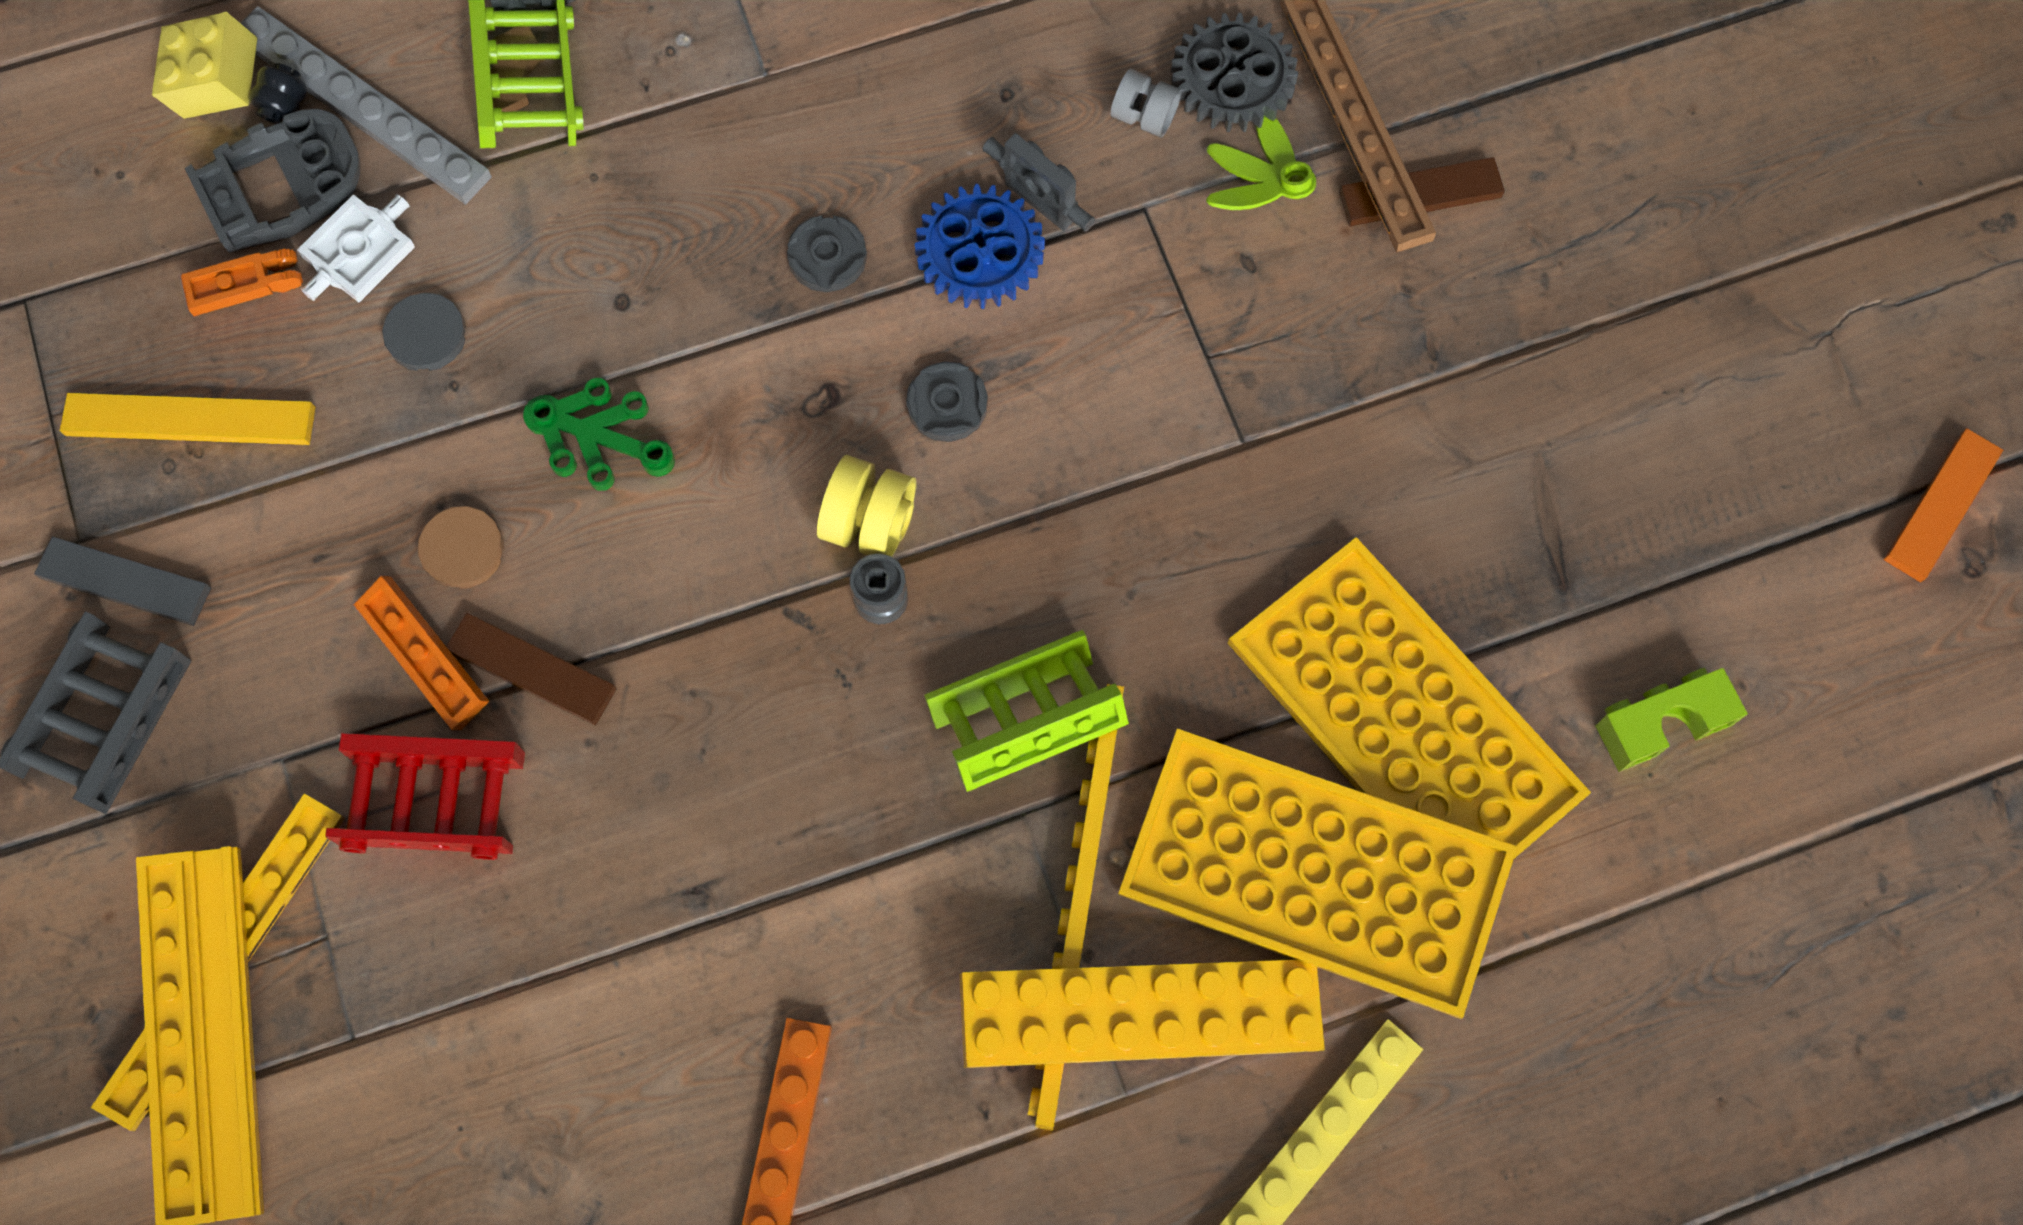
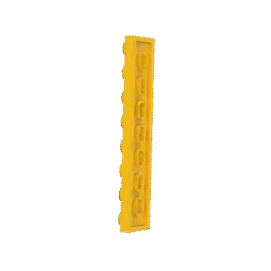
M1300 960L962 972L959 974L964 1068L1319 1052L1325 1050L1317 967Z

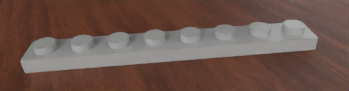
M259 6L241 22L245 28L257 37L255 55L274 68L275 63H281L291 67V72L293 69L297 70L301 74L298 79L305 83L308 93L465 205L492 177L489 170Z

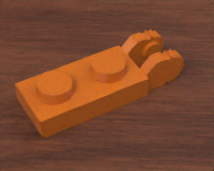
M284 248L264 254L258 252L182 274L181 279L188 310L193 316L271 295L273 294L272 291L284 293L291 289L299 288L303 283L299 271L289 270L268 275L267 271H281L297 264L296 251Z

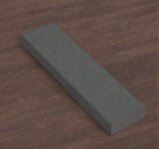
M56 537L51 538L34 575L42 580L192 626L195 625L211 590V587L206 583Z

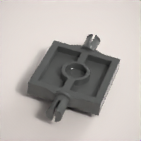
M1016 133L1004 143L1005 147L995 140L994 137H990L985 142L982 148L983 152H986L999 163L1005 174V185L1062 231H1065L1073 222L1083 229L1084 232L1092 227L1095 217L1082 209L1075 200L1076 180L1065 166L1054 164L1045 157L1043 151L1036 143L1030 140L1026 142Z

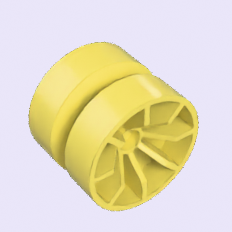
M845 455L836 466L822 501L817 524L818 538L846 548L852 543L859 532L860 553L866 555L881 553L892 557L900 541L904 538L912 518L916 478L886 469L875 484V465L873 463Z

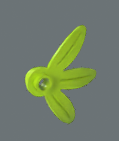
M1264 116L1262 127L1258 128L1256 126L1261 148L1271 164L1225 145L1214 143L1207 146L1208 154L1221 167L1237 177L1258 183L1210 194L1206 202L1212 207L1228 210H1246L1271 203L1282 195L1290 199L1305 198L1315 190L1316 176L1308 164L1296 161L1288 136L1277 119L1272 121Z

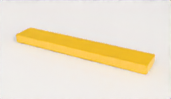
M67 393L60 431L65 436L310 445L316 407L312 402Z

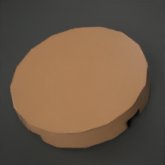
M469 506L451 507L436 514L424 526L418 539V557L423 569L438 584L446 587L465 589L486 582L498 570L502 561L500 558L504 549V538L498 525L484 511Z

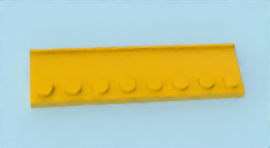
M227 846L221 847V849L136 857L155 1225H197L264 1214L241 849L239 847Z

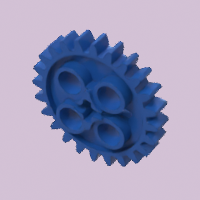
M975 184L973 194L968 195L961 186L958 190L959 197L956 199L948 193H944V206L932 202V215L923 214L921 216L923 227L916 228V238L919 242L915 243V255L919 256L917 258L918 269L925 270V283L935 281V294L938 295L948 290L949 303H953L958 296L963 297L964 308H968L973 299H978L980 308L985 309L987 299L992 298L999 307L1001 306V295L1006 294L1014 301L1016 300V286L1025 291L1029 289L1028 277L1037 279V265L1043 264L1044 252L1042 250L1045 249V237L1040 236L1042 235L1041 222H1034V209L1024 211L1023 198L1011 203L1010 190H1007L999 197L996 196L995 185L989 188L987 194H982L979 184ZM989 221H997L1001 223L1000 225L995 227L985 225V223ZM951 232H960L963 234L962 236L957 238H951L947 236V234ZM1000 255H1010L1013 259L1001 261L997 257ZM962 266H972L975 268L971 272H961L958 269Z

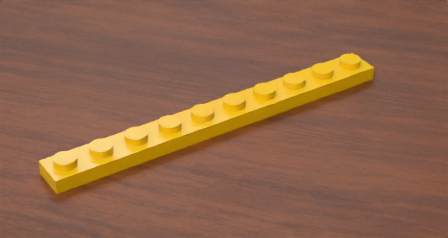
M1117 685L1123 697L1124 686ZM1117 729L1099 736L1098 739L1090 740L1088 744L1085 763L1094 764L1092 780H1082L1079 805L1087 806L1085 823L1077 821L1075 823L1072 848L1080 849L1078 866L1070 864L1068 866L1064 891L1073 892L1071 909L1061 908L1057 934L1066 936L1064 952H1054L1052 969L1079 968ZM1064 1063L1041 1064L1035 1067V1069L1044 1070L1041 1089L1032 1087L1028 1115L1036 1116L1035 1128L1053 1131Z

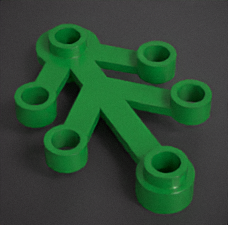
M593 378L586 383L583 391L560 400L550 395H540L531 399L524 408L523 419L526 426L533 433L544 436L551 453L549 464L554 473L560 477L572 475L577 468V461L572 452L565 448L559 430L576 436L589 468L587 478L591 486L598 491H605L611 488L615 477L611 468L604 463L597 444L639 459L644 470L651 476L661 477L667 475L675 465L674 454L666 442L652 440L644 443L606 429L629 419H642L647 415L649 405L645 396L640 392H629L623 397L622 404L584 419L569 415L589 405L603 406L610 401L612 393L608 383L602 378ZM601 387L605 389L604 393L600 396L591 395L592 391L596 388ZM632 402H642V405L639 409H628L629 405ZM550 410L549 415L545 418L537 417L540 411ZM661 450L663 452L659 459L652 460L649 458L650 453L653 451ZM560 459H570L566 467L559 468L556 466ZM597 473H608L604 481H594Z

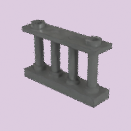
M85 611L80 621L75 623L70 629L67 638L68 642L13 737L9 738L3 745L0 768L24 779L30 767L77 786V791L72 799L107 814L188 669L191 660L177 649L161 642L156 651L149 655L108 638L106 634L110 626L93 614ZM96 652L142 670L143 674L133 691L125 692L84 674ZM74 690L121 709V713L112 729L105 731L62 713ZM53 728L99 747V752L89 769L82 770L40 752Z

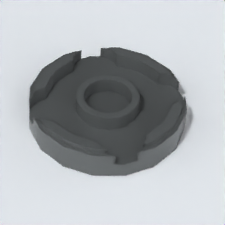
M822 215L812 217L801 223L789 238L787 256L790 270L798 282L811 290L821 292L842 290L854 283L864 271L867 260L864 236L855 224L843 217L834 215L833 218H823Z
M415 294L395 304L386 316L382 329L384 345L395 361L409 370H437L452 362L463 349L466 325L463 316L452 301L438 294Z
M943 361L928 365L920 371V375L915 378L914 382L912 380L908 387L906 405L912 424L921 434L936 441L952 442L968 437L980 427L987 413L988 395L983 380L970 371L969 367L961 363Z

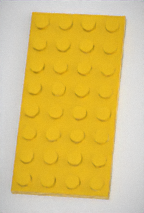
M1357 537L1228 640L1227 644L1357 791L1516 845L1518 847L1514 859L1591 794V791Z
M1177 729L1118 894L1174 916L1462 1019L1518 846Z

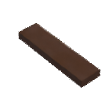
M1494 157L1408 173L1426 212L1499 199L1503 197L1505 192ZM1363 181L1341 185L1339 193L1349 227L1381 221Z
M469 613L465 614L446 646L453 656L595 726L617 690L613 684Z

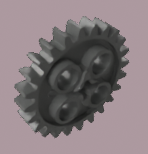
M1222 13L1221 23L1218 24L1209 16L1206 20L1205 29L1198 24H1194L1192 35L1184 33L1181 46L1175 47L1171 66V73H1173L1171 85L1181 89L1180 100L1186 99L1184 111L1190 112L1197 109V122L1202 121L1208 116L1211 118L1210 128L1212 129L1220 121L1225 122L1226 132L1231 131L1233 123H1239L1241 130L1246 132L1249 121H1252L1258 128L1262 127L1264 116L1274 121L1277 110L1285 111L1288 99L1293 98L1298 78V71H1295L1298 59L1297 57H1291L1292 44L1282 45L1283 32L1272 36L1270 34L1272 23L1269 22L1260 28L1257 26V16H1254L1249 23H1245L1242 13H1238L1236 20L1231 22L1227 14ZM1231 47H1238L1242 50L1232 49ZM1201 68H1209L1212 71H1205ZM1257 73H1262L1267 76H1259L1257 75ZM1227 94L1236 95L1237 98L1228 97Z

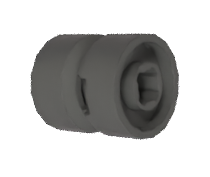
M881 553L871 554L860 559L852 568L850 575L851 592L858 613L868 622L878 625L888 624L897 620L904 613L908 604L905 573L900 563L891 556Z

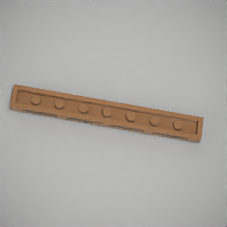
M1280 0V6L1396 253L1434 241L1436 231L1326 1Z

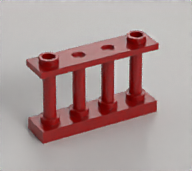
M341 733L339 751L352 760V764L356 766L347 829L326 828L325 837L339 845L340 851L362 854L366 853L367 847L471 852L472 858L482 860L498 859V853L512 854L513 845L504 837L496 836L504 774H508L509 769H523L525 752L516 742ZM380 762L396 763L395 766L399 768L390 831L365 830L374 768H378ZM423 764L439 765V769L443 770L434 833L409 832L417 770H421ZM466 766L482 767V771L486 772L478 835L452 834L460 774L465 772Z

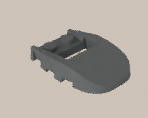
M305 109L284 115L283 122L266 128L262 123H259L247 129L249 135L230 146L226 142L214 149L213 153L216 159L202 168L195 170L192 164L185 168L220 242L230 253L290 238L320 221L344 204L353 194L359 181L361 166L358 150L342 121L334 114L325 110ZM275 156L301 208L290 212L291 217L271 224L267 221L259 223L234 172Z

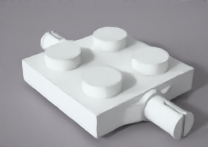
M396 194L382 210H379L378 208L367 206L355 195H352L297 249L301 257L310 263L317 272L301 288V291L312 301H315L329 285L342 289L357 302H360L415 248L411 239L399 231L394 224V221L410 207L406 200Z

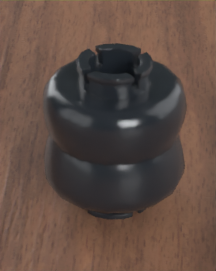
M275 63V68L264 66L259 69L256 85L248 96L249 102L258 109L255 112L260 118L265 116L264 120L278 124L281 123L280 121L281 119L283 120L284 115L299 111V103L306 96L307 87L304 82L298 79L301 74L297 70L293 69L291 72V67L281 63Z

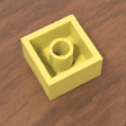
M228 12L162 26L152 95L183 119L248 106L257 37Z

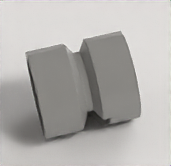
M1130 68L1116 91L1110 116L1129 125L1138 121L1143 131L1162 138L1169 129L1176 114L1182 91L1162 81L1154 85L1150 76ZM1145 94L1147 95V98L1143 108L1141 109L1139 108V105L1142 101L1143 95Z

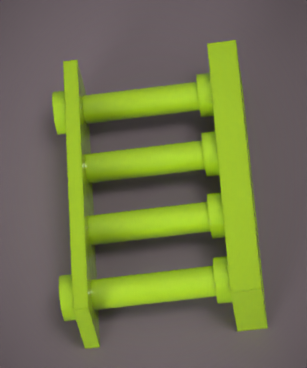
M468 0L480 148H496L495 132H503V128L566 126L568 146H576V130H584L582 106H574L567 30H574L573 7L565 6L564 0H556V10L493 11V7H485V0ZM557 26L559 43L496 44V40H488L487 31H495V27ZM560 59L562 77L499 78V74H490V64H498L497 60ZM563 93L565 110L502 112L501 108H493L492 98H500V94Z
M1083 629L924 695L936 729L951 724L962 746L953 750L952 754L961 781L967 792L1129 724L1123 697L1117 685L1114 683L1099 690L1086 667L1093 665V661ZM1070 674L1083 697L1058 706L1047 683ZM1031 691L1042 714L1018 723L1006 700ZM991 707L1002 730L978 740L967 717Z

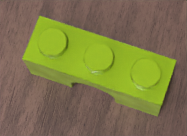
M1701 668L1681 678L1683 684L1670 689L1667 683L1661 684L1646 691L1643 694L1645 699L1631 705L1629 699H1625L1607 707L1604 710L1606 716L1595 726L1618 772L1655 758L1670 746L1662 730V718L1665 716L1682 720L1688 726L1696 741L1731 727L1748 715L1724 668L1708 673L1706 668Z

